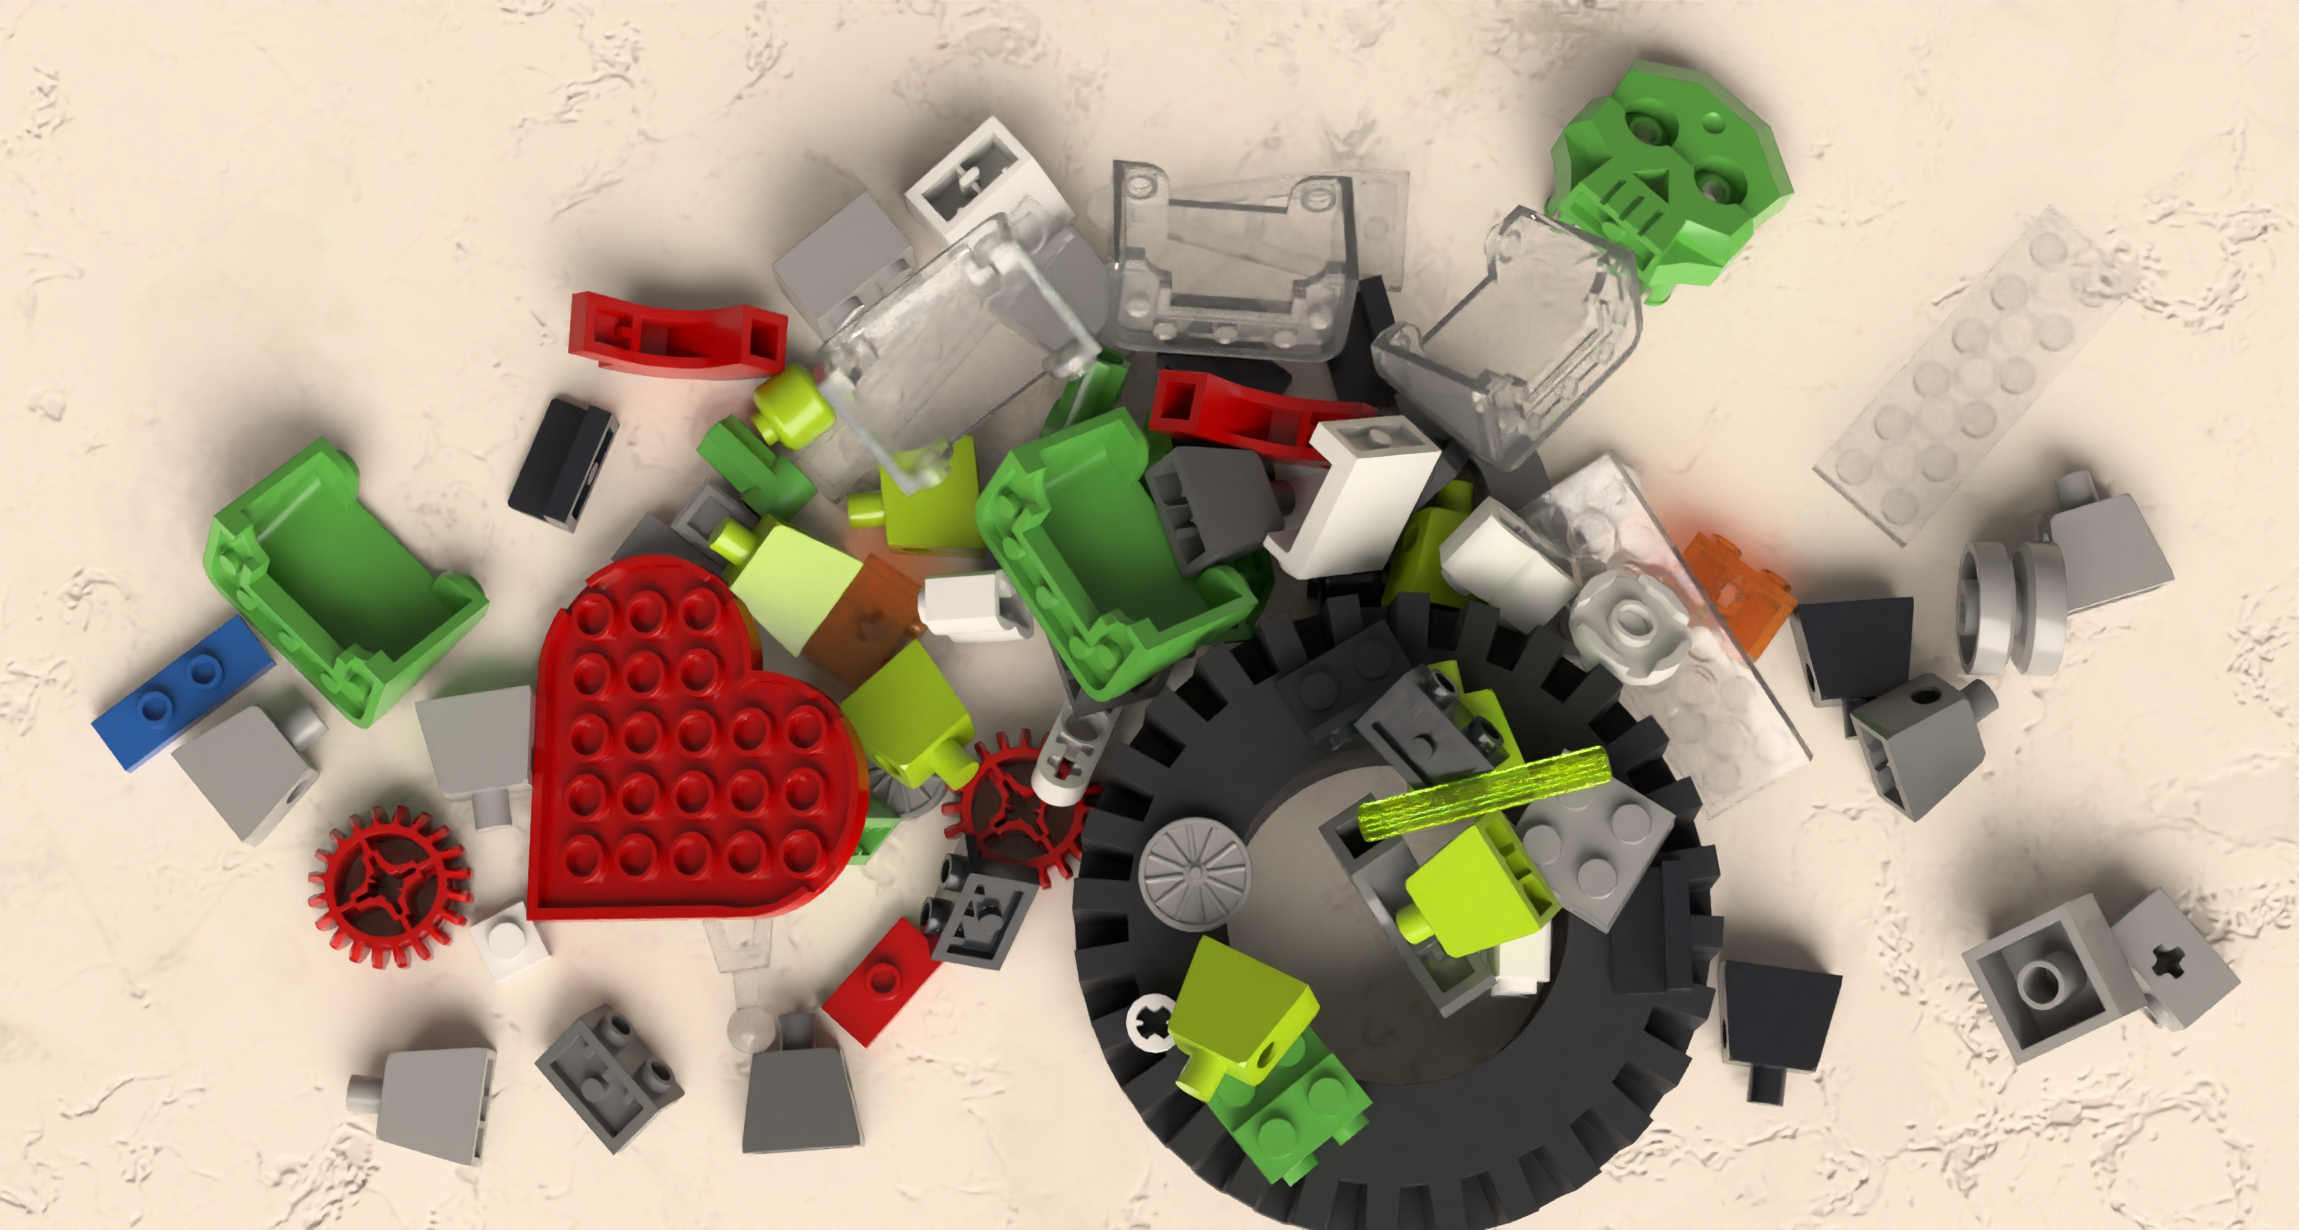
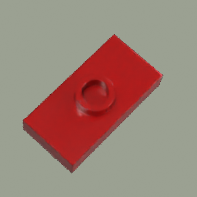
M902 916L823 1004L821 1009L868 1050L945 962L930 959L928 939Z

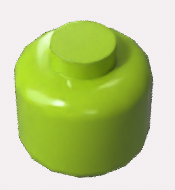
M793 363L787 366L781 374L774 375L754 390L753 400L759 411L749 418L769 447L780 441L787 450L798 452L837 425L838 416L835 409L841 406L842 403L816 365L807 370L805 366Z

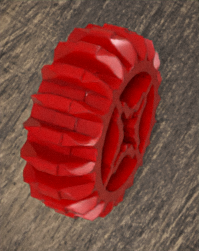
M1022 728L1019 734L1020 747L1010 748L1007 734L1001 731L996 734V741L1000 752L991 755L987 746L981 741L974 745L976 754L982 760V763L979 765L975 776L965 786L953 790L947 783L945 784L946 790L960 796L961 801L942 804L941 812L944 816L960 817L961 822L945 828L944 834L947 840L959 839L963 833L976 835L979 858L1038 868L1040 887L1043 891H1047L1052 888L1048 870L1057 867L1061 877L1066 881L1074 877L1071 867L1065 860L1072 855L1081 862L1082 846L1079 845L1090 807H1097V805H1087V800L1101 795L1103 787L1100 782L1089 783L1083 797L1075 804L1071 828L1064 840L1058 845L1046 826L1047 813L1054 805L1040 799L1032 787L1020 785L1005 769V767L1014 764H1036L1050 732H1046L1042 737L1040 748L1031 747L1032 735L1030 729ZM1063 757L1056 773L1058 775L1056 778L1064 781L1071 771V767L1068 765L1071 761ZM990 778L1002 797V804L999 812L988 820L989 824L976 832L974 824L975 801L980 789ZM1006 787H1010L1016 797H1021L1026 804L1032 803L1034 800L1040 802L1041 809H1034V814L1038 817L1035 821L1042 833L1041 836L1035 832L1031 824L1027 825L1021 818L1013 822L1008 821L1007 813L1015 812L1010 805L1012 799ZM1013 835H1023L1028 837L1039 848L1043 856L1025 860L1012 859L994 852L989 846L998 840L1002 842Z
M403 805L397 806L391 823L389 822L386 810L381 806L372 808V826L368 827L366 821L360 815L353 814L349 816V825L354 834L348 837L342 831L336 828L332 829L329 836L333 842L339 845L336 852L333 854L319 848L315 853V857L318 860L329 864L326 873L314 871L308 875L309 882L325 886L324 893L314 894L308 898L309 906L316 909L329 908V911L320 916L315 922L317 929L324 932L339 926L331 937L329 945L333 949L340 951L353 941L349 951V960L357 964H361L372 950V967L377 970L386 969L391 952H393L394 961L398 968L403 970L409 969L412 963V948L415 949L417 955L426 962L434 959V952L428 941L434 938L443 946L449 947L454 940L443 927L448 921L457 926L464 927L468 921L464 915L453 911L455 903L469 904L474 902L473 893L457 889V883L474 878L473 869L465 866L453 868V864L463 859L467 854L466 848L461 844H455L443 849L451 839L453 831L448 826L442 825L430 833L433 825V816L425 811H422L415 818L412 825L410 809ZM392 839L414 841L426 850L429 857L419 862L411 860L405 864L395 865L390 856L383 852L379 843ZM363 853L364 856L361 859L366 869L365 880L361 887L350 894L351 899L346 901V882L353 864ZM383 869L389 875L404 881L403 888H397L402 892L397 898L399 905L395 901L379 895V888L385 887L381 884L382 880L386 877ZM437 874L438 887L434 904L430 912L420 923L419 918L421 916L416 905L417 895L425 885L432 882L431 877ZM381 910H387L393 920L400 924L404 933L391 937L372 936L361 929L354 921V918L364 913L371 915Z

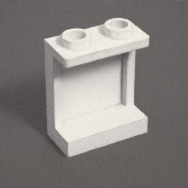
M1404 415L1319 422L1309 443L1332 466L1301 529L1269 532L1263 545L1279 560L1280 567L1287 574L1298 580L1382 570L1442 450Z

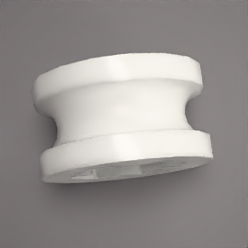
M1153 993L1142 996L1132 1004L1127 1014L1126 1026L1129 1037L1137 1047L1147 1052L1158 1053L1167 1051L1176 1044L1170 1034L1165 1039L1157 1034H1153L1148 1039H1145L1137 1031V1027L1144 1025L1143 1021L1137 1020L1138 1015L1143 1009L1147 1007L1150 1011L1156 1013L1164 1007L1172 1015L1176 1004L1175 1001L1166 995Z

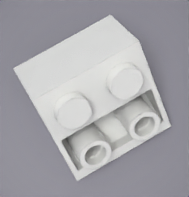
M994 115L988 118L904 193L909 213L988 297L1076 219L1073 210L1035 158Z

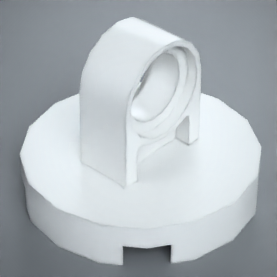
M1608 570L1592 577L1572 604L1569 618L1570 632L1575 647L1580 652V661L1584 671L1587 673L1601 663L1622 683L1629 685H1654L1671 677L1692 648L1693 638L1689 639L1686 628L1690 616L1681 600L1673 590L1654 577L1641 573L1637 580L1626 576L1616 577L1620 570Z

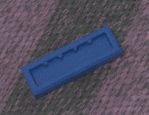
M237 614L90 724L123 769L131 774L276 666L277 663L245 620Z

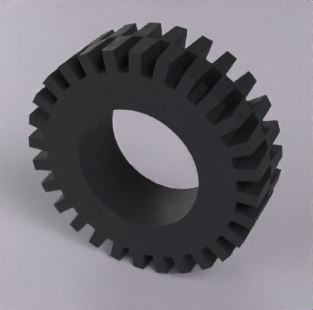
M1399 591L1389 606L1360 608L1357 593L1327 598L1318 615L1294 622L1288 610L1258 622L1251 639L1231 650L1228 649L1223 641L1197 658L1193 676L1175 692L1166 686L1145 709L1143 726L1129 746L1121 742L1106 769V786L1097 807H1090L1081 836L1082 857L1078 878H1074L1072 912L1076 950H1074L1082 994L1092 1028L1105 1060L1122 1092L1128 1097L1145 1125L1165 1148L1170 1149L1191 1168L1196 1176L1220 1193L1229 1195L1252 1208L1255 1213L1281 1224L1292 1225L1306 1230H1486L1512 1223L1540 1211L1541 1207L1581 1188L1602 1173L1600 1168L1615 1154L1634 1144L1654 1121L1650 1115L1662 1097L1679 1085L1693 1059L1686 1055L1693 1034L1709 1018L1716 989L1707 986L1710 961L1723 948L1724 916H1712L1710 889L1719 879L1721 873L1715 844L1701 846L1694 819L1703 803L1691 776L1676 781L1663 758L1670 739L1652 714L1637 722L1618 701L1623 683L1601 663L1587 673L1563 657L1566 639L1539 624L1527 636L1500 626V608L1470 600L1460 613L1430 609V593ZM1384 619L1413 668L1422 663L1428 666L1439 662L1456 660L1465 694L1485 689H1492L1532 781L1527 791L1489 799L1493 805H1498L1502 813L1505 814L1515 827L1564 748L1675 814L1674 826L1649 867H1660L1662 861L1688 860L1693 990L1690 995H1615L1613 992L1611 929L1606 934L1562 907L1552 918L1553 934L1550 956V981L1544 982L1539 997L1528 1018L1499 1052L1472 1069L1437 1081L1395 1085L1354 1079L1373 1102L1363 1111L1370 1122L1341 1146L1332 1136L1312 1153L1320 1163L1291 1187L1283 1177L1271 1186L1207 1104L1189 1095L1176 1085L1175 1082L1190 1056L1181 1051L1176 1044L1163 1052L1153 1053L1144 1051L1137 1047L1128 1035L1126 1026L1127 1014L1136 1000L1144 995L1155 993L1166 995L1177 1002L1194 954L1203 935L1230 947L1227 923L1210 931L1186 932L1175 929L1158 919L1145 903L1140 891L1138 878L1139 863L1143 850L1153 835L1173 821L1188 817H1203L1218 821L1235 832L1247 848L1251 839L1271 814L1288 799L1308 786L1332 775L1353 769L1391 766L1362 734L1334 751H1331L1327 743L1313 750L1275 688V682ZM1146 1007L1137 1017V1020L1144 1023L1142 1027H1137V1031L1145 1039H1148L1153 1034H1157L1165 1039L1169 1036L1166 1021L1170 1020V1012L1162 1007L1158 1012L1154 1013Z

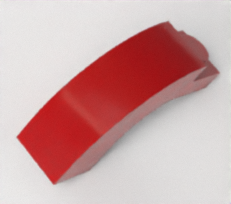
M585 291L572 294L568 353L599 361V368L650 377L713 381L773 377L774 375L781 374L785 369L788 316L746 304L710 310L663 309Z
M1160 369L1148 429L1206 448L1253 450L1260 456L1261 460L1330 470L1332 464L1309 443L1318 423L1376 417L1378 409L1364 403L1305 399L1269 393L1245 387L1206 372Z

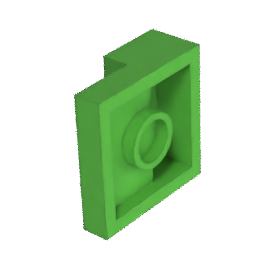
M1308 1025L1260 1084L1251 1086L1225 1073L1209 1102L1205 1103L1271 1186L1283 1177L1291 1187L1320 1163L1312 1153L1332 1136L1341 1146L1370 1122L1363 1111L1373 1102L1333 1052L1331 1053Z

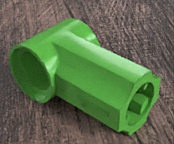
M1085 343L1080 349L1061 399L1056 400L1050 410L1039 438L1114 410L1121 396L1120 394L1132 363L1127 361L1121 353L1103 345L1095 346Z
M732 413L725 419L718 421L706 433L701 444L696 449L698 454L741 494L739 499L759 520L765 514L771 513L789 522L819 492L795 465L782 454L777 457L762 443L761 439Z

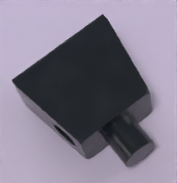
M1913 596L1799 604L1789 614L1790 625L1811 702L1816 708L1842 706L1844 733L1847 740H1859L1850 716L1852 711L1909 681L1914 613Z
M1725 960L1718 964L1717 979L1722 1061L1725 1064L1750 1067L1747 1103L1783 1107L1787 1072L1806 1075L1816 1072L1842 986V975Z

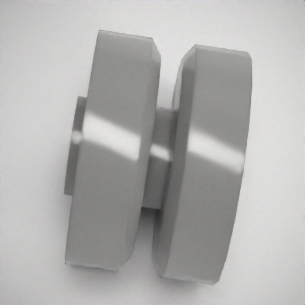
M1969 541L1964 546L1960 560L1956 599V631L1962 669L1966 675H1998L2004 670L2011 656L2013 664L2022 676L2055 675L2063 659L2068 614L2067 579L2061 547L2056 542L2025 541L2019 546L2011 560L2009 552L2001 541Z

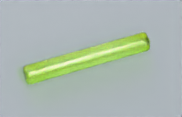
M1595 746L1362 804L1357 809V820L1365 841L1373 842L1608 784L1612 780V769L1604 747Z

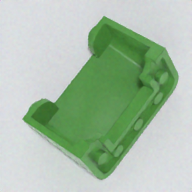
M1124 406L1011 449L975 505V521L982 539L1080 686L1089 697L1099 702H1106L1126 693L1247 618L1258 604V600L1251 592L1246 579L1226 564H1218L1191 578H1182L1157 507L1139 482L1149 463V440L1145 432L1137 426Z
M321 436L213 516L203 557V567L209 580L219 593L346 719L361 729H368L386 715L485 616L490 601L485 597L481 585L471 575L446 570L435 578L357 501L360 472L354 460L346 452L339 449L335 450Z

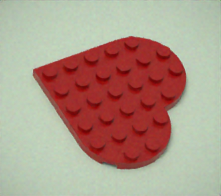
M645 554L618 560L592 574L585 580L588 585L577 595L567 609L561 607L554 617L547 632L538 665L526 921L555 923L754 920L784 915L811 902L837 879L848 864L860 841L868 812L870 787L867 760L858 733L848 716L832 698L817 687L781 673L763 671L761 642L753 617L746 604L730 591L728 583L713 571L678 557L663 554Z

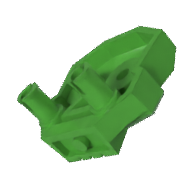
M1636 58L1612 95L1593 98L1566 125L1550 152L1556 175V190L1546 201L1543 212L1548 222L1554 217L1557 210L1561 212V215L1553 225L1556 228L1565 230L1571 229L1576 225L1637 276L1633 289L1638 299L1648 287L1652 290L1643 303L1656 307L1668 301L1671 292L1677 284L1710 287L1738 257L1754 235V230L1782 211L1795 192L1771 126L1719 82L1705 72ZM1635 135L1642 136L1648 143L1642 142ZM1703 192L1712 195L1716 201L1707 198Z

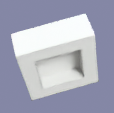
M523 901L468 928L495 984H500L552 957L536 922L526 921L527 904Z

